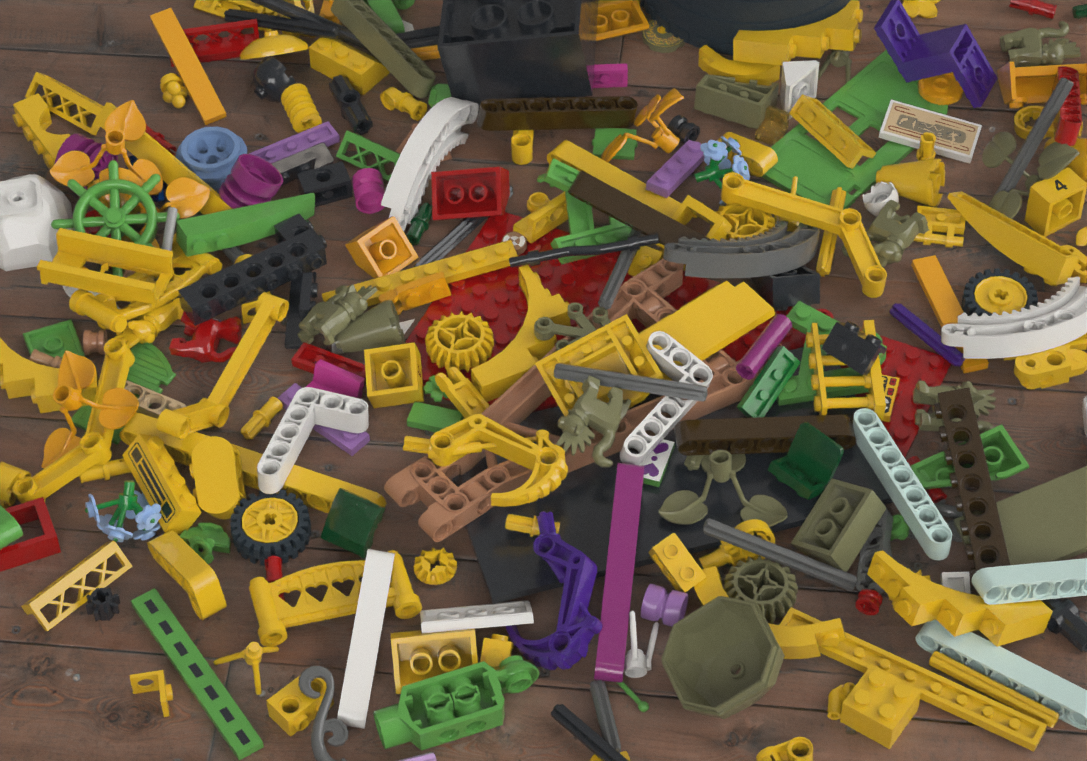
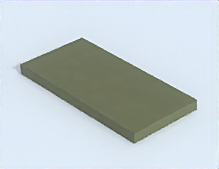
M1087 466L996 502L1011 565L1063 561L1087 552ZM974 511V512H972V514H973V515H981V514H983V512H981V511ZM963 516L954 519V526L964 545L969 544L968 536H962L960 520H964ZM979 535L977 538L984 540L989 538V536ZM985 559L982 562L986 564H991L995 561L992 559Z

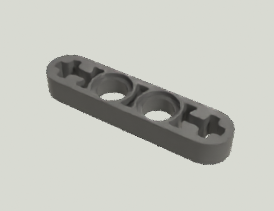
M887 508L860 551L856 588L859 592L863 589H871L879 594L883 592V589L867 575L869 569L868 564L875 552L883 550L889 555L893 516ZM882 536L880 542L871 545L874 538Z

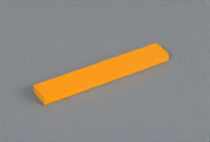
M172 8L150 15L151 22L204 124L208 125L227 117L225 109Z
M936 255L912 260L911 266L941 328L946 324H958V315H961L963 310ZM955 347L963 353V347ZM965 358L960 367L963 373L988 369L989 362L987 359Z

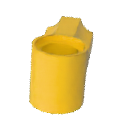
M513 130L511 154L514 163L525 165L532 161L534 130Z

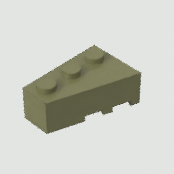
M706 74L696 85L694 109L705 114L724 118L727 121L745 125L748 128L759 129L776 107L779 83L772 82V86L758 85L757 80H750V83L735 82L733 77Z

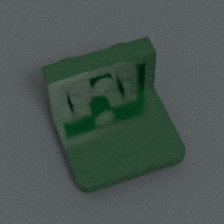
M804 422L800 424L787 456L772 461L768 471L775 475L778 481L794 489L800 497L809 500L823 493L834 476L844 450L842 446L810 423Z

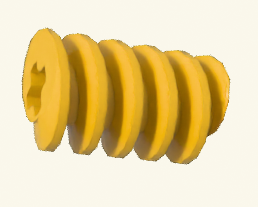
M301 83L293 84L283 91L281 103L287 112L293 129L297 133L322 124L319 112L316 110V106L305 85Z

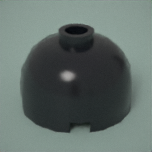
M272 56L263 59L254 69L252 75L255 94L262 100L266 99L275 103L281 102V95L287 87L297 83L292 75L289 78L284 73L286 70L285 66Z

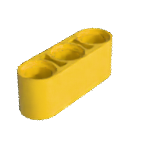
M726 132L722 135L727 140L731 137L738 141L740 145L739 150L742 152L739 157H743L744 161L747 162L751 175L762 177L777 164L778 157L772 148L732 132ZM732 151L728 153L727 158L731 161V167L734 164L733 157L737 155Z

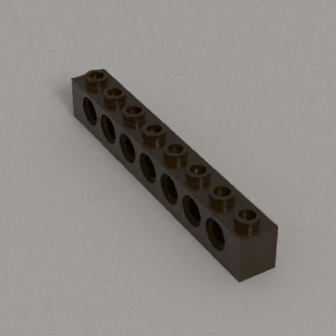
M970 388L938 393V403L934 404L936 419L942 420L943 426L939 427L941 442H946L948 449L944 450L946 465H952L953 472L949 473L952 489L957 488L958 496H954L957 512H962L964 520H960L962 536H968L969 544H965L967 559L973 560L975 568L970 569L971 577H973L982 568L1008 566L1011 564ZM954 418L961 419L958 422L951 421ZM958 441H965V442H967V443H966V444H963V445H959V444H957L956 442H958ZM964 464L972 465L970 468H963L961 466ZM970 487H975L978 490L970 492L966 489ZM981 511L983 514L973 515L972 512ZM987 535L989 538L982 540L977 538V536ZM985 559H992L995 562L991 564H986L982 561Z

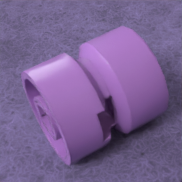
M649 584L641 607V618L650 621H658L662 618L664 625L673 627L675 623L682 620L685 616L688 594L672 590L667 594V590L662 586Z

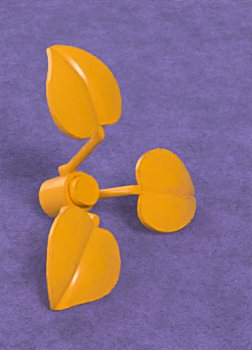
M675 88L671 89L662 99L659 94H656L649 101L648 105L642 108L634 120L636 127L640 126L647 119L656 128L651 135L654 139L653 142L630 133L619 134L605 148L601 159L609 163L628 138L648 144L654 149L659 146L667 154L672 152L680 139L666 127L659 116L669 107L684 99V96Z
M134 100L120 105L107 117L105 121V144L101 145V150L91 164L89 156L84 152L70 151L62 155L50 169L51 176L59 183L67 186L68 180L74 179L81 186L85 187L93 182L95 178L94 171L91 168L96 167L104 152L107 151L112 155L122 154L125 164L129 168L128 170L139 178L141 186L153 174L160 175V182L148 193L149 195H157L163 188L161 173L154 163L146 159H139L132 166L127 156L125 140L128 142L136 141L144 135L146 130L144 117L138 110Z
M108 168L99 173V182L109 180ZM118 168L119 179L133 182L141 187L139 178L133 172L124 168ZM186 177L177 178L170 182L166 189V197L170 202L165 203L160 209L156 207L157 213L164 212L171 206L178 209L177 212L180 215V219L190 218L204 207L209 198L210 189L193 179ZM119 193L120 208L132 197L131 195ZM110 194L102 196L103 201L110 206ZM140 202L137 205L141 209L140 214L147 213L145 207ZM145 223V226L140 230V235H142V233L144 232L147 223ZM125 234L121 238V241L134 243ZM154 239L152 245L155 248H160L157 240Z
M65 351L58 374V386L53 392V399L62 406L60 411L64 414L71 431L67 428H59L50 434L44 447L42 468H46L79 445L81 438L75 436L77 429L68 411L78 410L82 403L101 410L99 421L105 428L116 430L125 426L132 419L139 406L137 397L124 388L108 390L103 396V405L85 399L81 395L82 389L91 386L96 375V368L94 363L88 358L70 351Z

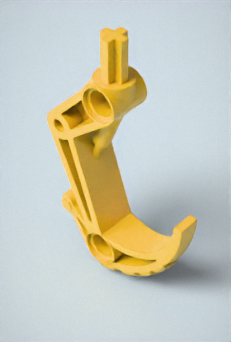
M482 414L472 415L434 433L430 439L405 436L404 451L428 454V458L432 459L433 463L438 466H448L467 454L482 452V449H485L533 471L530 478L519 488L505 493H492L491 506H518L534 502L538 498H544L549 495L550 491H555L568 474V466L565 463V450L551 443L547 430H538L536 436L524 438Z

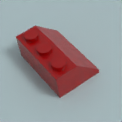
M502 167L431 172L432 217L434 221L504 215L510 196L509 170Z

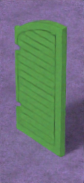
M138 342L131 349L135 361L129 368L127 380L161 394L163 389L159 387L160 384L168 386L176 374L172 371L167 358L157 347L151 343L141 344ZM81 406L71 418L75 426L85 431L92 409L91 406ZM124 426L114 430L112 443L118 444L121 441L119 434Z

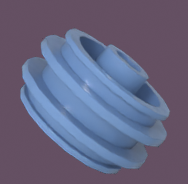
M218 126L204 127L193 131L182 141L176 151V158L219 193L225 178L231 174V169L237 158L242 154H247V146L241 137L229 129Z

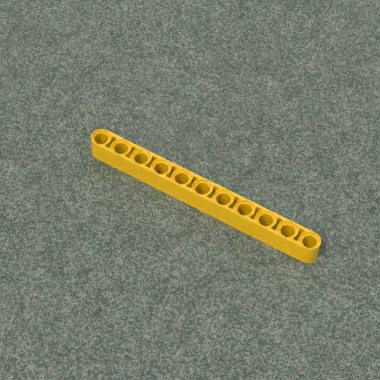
M135 413L119 434L121 440L129 446L139 433L156 435L163 440L170 457L175 462L187 466L192 463L191 453L194 447L201 440L210 437L193 432L188 434L183 440L158 431V419L141 413ZM234 445L240 451L244 485L260 490L258 486L257 465L263 454ZM293 465L281 490H286L287 496L293 493L296 495V499L300 498L303 501L304 505L325 513H329L339 488L362 496L384 508L387 504L386 499L375 491L297 465Z

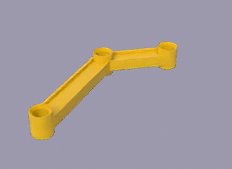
M734 172L728 173L723 177L721 199L723 202L730 205L739 203L837 234L842 239L862 284L864 295L870 298H877L883 294L887 272L878 260L861 222V214L857 210L851 208L839 209L748 181L740 174Z
M263 292L256 302V315L210 396L202 398L199 403L173 411L164 409L158 418L157 430L183 440L188 434L212 426L223 427L229 416L228 406L274 324L276 321L281 322L286 317L289 302Z
M122 337L111 338L104 345V352L106 354L94 402L103 405V396L108 390L125 388L129 368L134 364L135 357ZM92 407L86 433L81 438L77 447L33 477H23L14 484L12 491L21 504L41 497L46 501L47 497L92 466L104 465L111 459L112 452L110 446L114 430L107 429L100 423L99 414L101 410Z

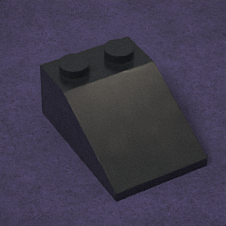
M805 266L779 274L750 277L760 297L773 307L775 311H785L789 306H795L798 301L810 307L811 304H820V274Z

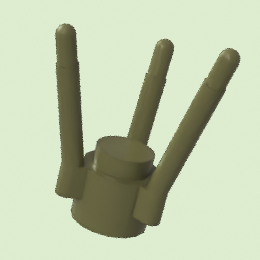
M832 49L831 54L827 56L826 61L818 72V80L829 64L832 63L835 67L845 66L846 83L851 80L852 60L849 58L850 51Z

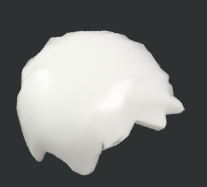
M882 181L878 182L875 186H871V193L862 195L865 208L874 216H878L888 201L899 202L898 191L891 182L889 184Z

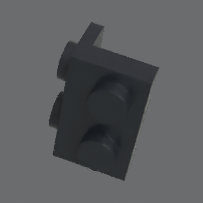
M848 320L846 323L836 322L821 349L861 375L867 376L879 353L885 354L887 348L880 345L882 341L872 334L866 336L861 333V327Z

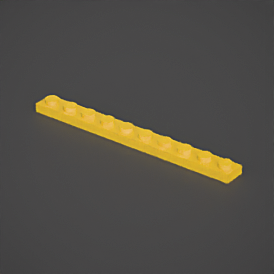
M791 607L780 623V626H803L822 621ZM845 632L846 641H841L837 645L819 646L821 654L862 673H865L870 665L874 664L921 690V700L1033 752L1046 731L1047 724L849 633Z

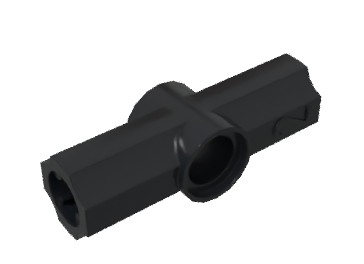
M342 75L333 77V80L329 82V89L341 109V116L348 121L354 133L359 135L368 133L370 128L373 127V122L361 103L360 93L353 89L347 77H342Z
M1069 599L1041 600L1053 611L1047 624L1048 630L1054 634L1061 633L1076 648L1086 653L1087 622L1080 617L1076 605Z

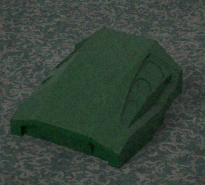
M339 488L325 521L321 538L365 559L367 555L365 551L370 549L373 544L374 532L378 528L377 525L382 521V513H384L386 508L348 490Z

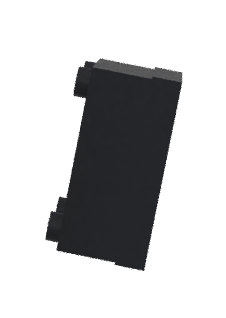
M443 0L438 51L451 97L475 102L479 105L480 109V103L485 99L593 96L598 0Z

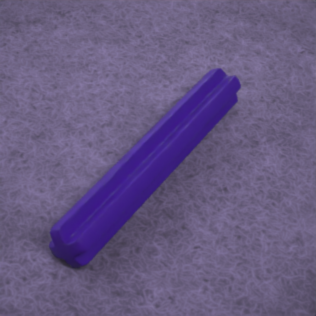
M895 303L892 305L890 314L953 366L960 367L965 360L963 353L954 346L943 344L941 336L902 304Z

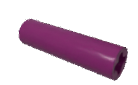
M782 314L774 316L737 364L736 371L741 377L747 380L755 377L791 330L792 322L788 317Z

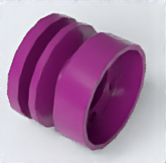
M73 134L62 143L57 153L55 164L62 155L70 151L84 152L89 156L91 164L101 150L103 143L95 142L93 139L82 134ZM107 151L104 152L96 167L91 168L95 174L94 180L99 178V173L102 170L108 168L110 161L115 160L118 163V155H112Z
M242 154L234 163L231 174L227 175L225 182L222 183L219 194L232 209L270 202L271 198L276 195L283 184V177L268 161L252 154Z

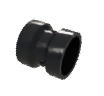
M680 114L676 115L667 127L680 139V143L683 145L688 140L696 141L700 133L698 125L692 122L689 123L687 118Z

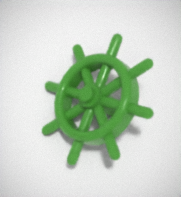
M112 160L108 164L109 180L101 181L87 190L74 179L68 180L67 186L80 198L75 206L73 218L53 220L51 223L53 229L74 228V231L86 233L85 227L103 226L95 235L107 237L111 234L112 239L121 240L125 234L136 244L154 247L152 242L157 234L158 223L166 222L167 212L157 213L155 204L148 194L160 182L161 177L159 174H153L140 187L133 182L119 179L118 163ZM119 193L131 195L132 197L120 208ZM110 194V208L106 207L98 199ZM140 202L147 212L145 214L128 215ZM90 206L102 215L100 217L85 218ZM177 212V218H176V220H179L180 215H179V213ZM147 223L142 235L129 226V224ZM112 267L113 275L123 277V269Z

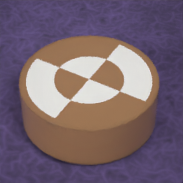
M510 232L502 238V242L512 241L517 255L525 252L527 248L525 236L518 232Z

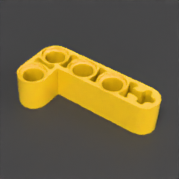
M170 530L147 542L149 551L155 561L188 593L191 605L201 620L227 607L219 580L213 569L176 532Z

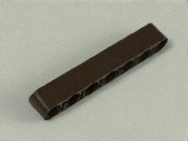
M629 96L485 99L480 103L477 125L485 131L631 127L634 123L638 103Z
M579 171L568 190V193L576 199L645 236L658 233L660 244L664 246L667 243H678L679 238L683 236L688 239L694 237L698 240L705 238L711 241L708 237L586 172Z
M846 415L696 419L680 421L674 427L678 451L686 456L711 455L717 450H725L730 454L788 452L800 424L804 422L810 423L842 446L843 450L852 448L856 444V436L851 419Z

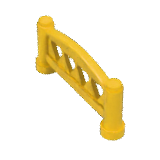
M174 234L171 250L173 251L172 269L179 267L191 268V270L185 271L183 275H176L173 270L171 278L173 281L168 283L156 307H152L149 303L102 293L94 296L91 292L83 289H78L72 294L69 307L78 315H86L113 332H122L127 326V320L167 304L179 296L178 290L197 282L204 274L212 275L221 271L222 263L218 258L209 253L187 257L177 243L176 234ZM136 272L127 278L155 284L154 280L157 279V276ZM118 301L135 302L128 305L125 309H118L116 305Z
M395 550L388 551L395 553L386 607L393 606L396 616L400 619L415 617L422 610L419 596L413 592L402 556ZM366 560L318 565L292 573L271 583H268L264 577L253 578L250 581L249 591L260 626L258 629L260 643L267 647L277 646L287 639L286 628L356 614L362 583L359 581V578L363 577ZM348 579L355 582L349 596H345L332 586L334 582L343 583ZM319 585L328 587L321 602L305 590L309 587L317 588ZM293 590L301 592L295 607L282 600L279 594L283 592L290 593Z

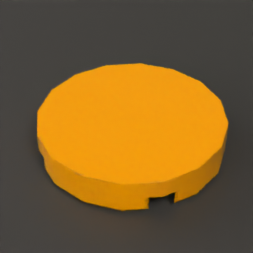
M953 72L918 81L917 88L919 94L923 99L933 104L950 105L956 103L962 98L964 93Z

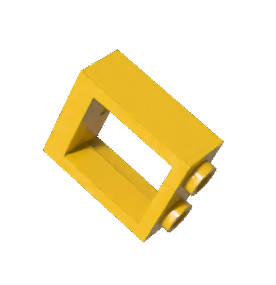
M687 195L672 216V219L684 225L691 214L694 213L713 225L706 237L718 241L724 239L733 227L726 218ZM660 243L655 244L660 249L659 251L664 253L665 246Z

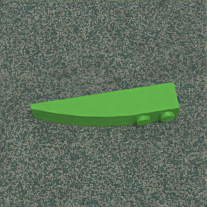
M309 193L176 220V241L187 257L257 241L275 234L274 225L292 216L300 214L305 220L314 216L315 194Z

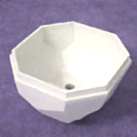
M29 174L0 182V268L4 271L36 267L40 260L52 262L58 252L56 233L59 229H53L51 223L56 219L73 218L72 206L65 194L39 175Z

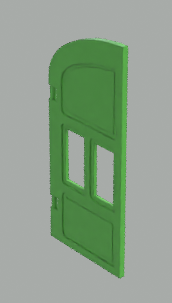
M887 50L823 103L831 112L838 107L856 117L857 120L849 128L858 136L871 126L879 131L881 130L891 100L947 115L948 105L933 104L922 98L917 88L919 80L906 83ZM799 123L771 147L777 154L778 162L762 177L790 193L793 177L797 176L796 195L826 205H830L832 191L841 187L842 190L846 191L844 209H847L860 195L876 184V173L878 170H881L882 166L898 164L915 148L888 141L876 152L873 159L869 158L861 166L856 164L851 169L843 164L823 144L807 136L806 134L809 131ZM853 189L857 190L853 195L849 194Z

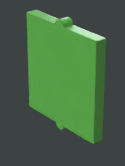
M596 128L595 138L592 140V145L594 146L593 155L601 158L605 148L619 134L630 133L636 136L637 129ZM628 138L612 159L634 160L635 148L638 147V142Z

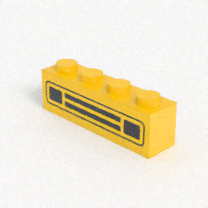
M139 433L122 456L149 505L152 506L157 503L161 506V511L159 512L161 518L158 522L163 531L173 530L177 534H181L184 530L188 531L202 513L196 503V499L189 491L185 479L180 475L173 458L170 457L163 440L156 435Z

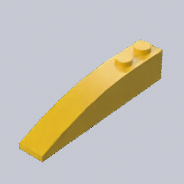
M962 191L948 194L947 198L967 222L997 250L1023 266L1025 272L1044 278L1043 281L1051 286L1065 284L1068 278H1071L1079 259L1078 255Z

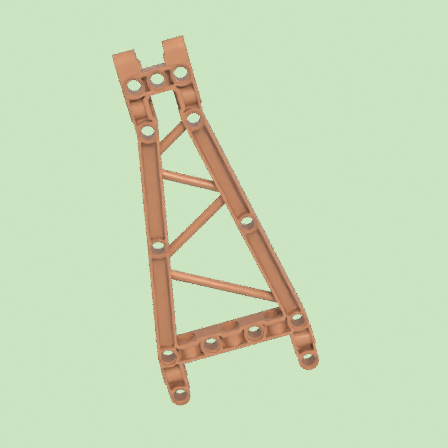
M662 259L626 281L620 287L611 308L607 309L608 319L612 322L627 314L630 320L636 318L648 328L664 317L675 313L677 310L663 298L682 285L684 264ZM592 313L587 317L596 330L602 327L593 321ZM566 336L563 340L570 342L576 338ZM556 346L551 351H549L543 358L556 352ZM722 349L703 360L702 362L709 366L713 373V378L707 389V398L704 402L697 401L680 421L696 420L741 401L768 360L751 380L744 379L737 373L736 366L740 360L735 362ZM536 365L482 413V415L525 438L536 436L538 430L519 424L551 395ZM665 396L628 410L623 420L619 423L612 447L605 451L603 456L608 457L621 451L626 438ZM666 412L661 413L666 418H672V416ZM588 427L595 434V437L590 439V446L584 443V453H581L577 446L576 453L572 456L571 446L565 453L568 473L595 462L592 453L594 446L603 438L601 433ZM645 430L649 436H655L653 431ZM549 434V440L552 444L556 445L560 436ZM482 449V452L467 454L448 466L436 465L432 459L428 458L427 454L389 478L384 486V490L400 507L414 505L422 501L428 509L420 516L418 525L433 541L440 542L493 508L494 506H491L492 493H505L519 488L530 478L533 471L510 460L498 464L496 454ZM486 456L488 469H485L459 487L451 481L457 475H463L471 470Z

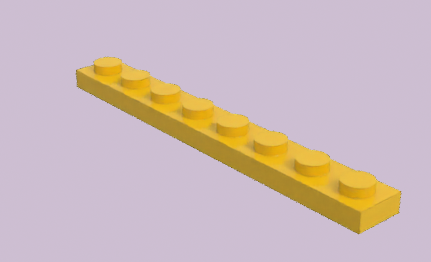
M508 240L357 283L354 286L357 292L363 286L365 288L370 285L372 287L376 286L377 291L366 300L368 307L380 303L378 297L384 292L386 293L397 286L442 271L447 283H452L510 266L509 258L518 255L512 241ZM335 290L322 293L323 302L336 295Z

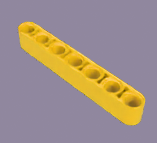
M564 140L547 155L549 164L554 158L578 171L586 172L672 218L682 204L669 196L665 198L646 190V183L570 141ZM692 214L684 225L692 219Z

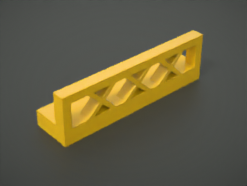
M36 72L25 97L33 96L39 84L42 85L45 95L41 97L44 101L46 100L49 111L90 134L97 135L100 126L95 121L104 106L58 80ZM60 95L62 104L54 107L51 97ZM76 104L79 114L71 117L68 107ZM93 113L96 115L92 126L89 127L87 126L85 116Z
M802 94L789 112L795 120L848 168L853 169L862 156L873 159L876 155V152L818 99Z
M565 191L515 223L513 232L520 233L526 237V241L533 243L568 220Z
M115 541L106 542L21 607L27 615L33 614L45 631H49L87 602L86 596L91 595L96 588H105L133 566ZM113 554L116 555L123 565L115 572L106 570L107 559ZM101 564V569H96ZM89 572L100 573L99 583L94 588L85 586L86 574ZM105 574L110 575L108 578L104 580ZM78 580H80V584H79V585H75V584H74V583H76ZM68 588L79 589L77 601L73 604L63 602L65 590ZM84 590L89 591L87 594L83 596ZM57 596H59L58 601H52ZM47 604L57 605L56 617L48 622L40 609ZM63 606L68 607L67 609H65V610L62 612V607H63Z

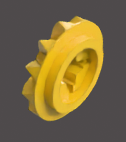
M432 547L427 552L422 550L421 555L415 557L414 573L423 583L440 585L453 578L457 571V561L453 553L446 552L444 547L441 550H436ZM439 560L440 566L436 565L431 571V564Z

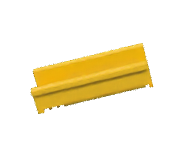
M59 228L56 233L57 254L52 262L40 260L37 265V270H40L41 284L54 283L149 303L152 307H156L173 276V251ZM86 261L102 264L100 272L82 268ZM108 266L159 276L154 284L106 274L105 271L109 269Z

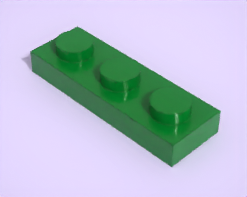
M778 346L737 408L747 418L764 417L801 362L784 346Z

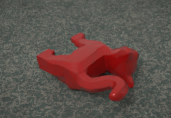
M183 312L181 322L185 323L184 334L193 336L192 340L187 342L185 338H173L169 349L171 355L196 359L201 363H224L231 359L237 347H231L222 353H217L220 339H225L239 345L243 332L241 320L237 316L225 320L211 318L195 326L187 314Z

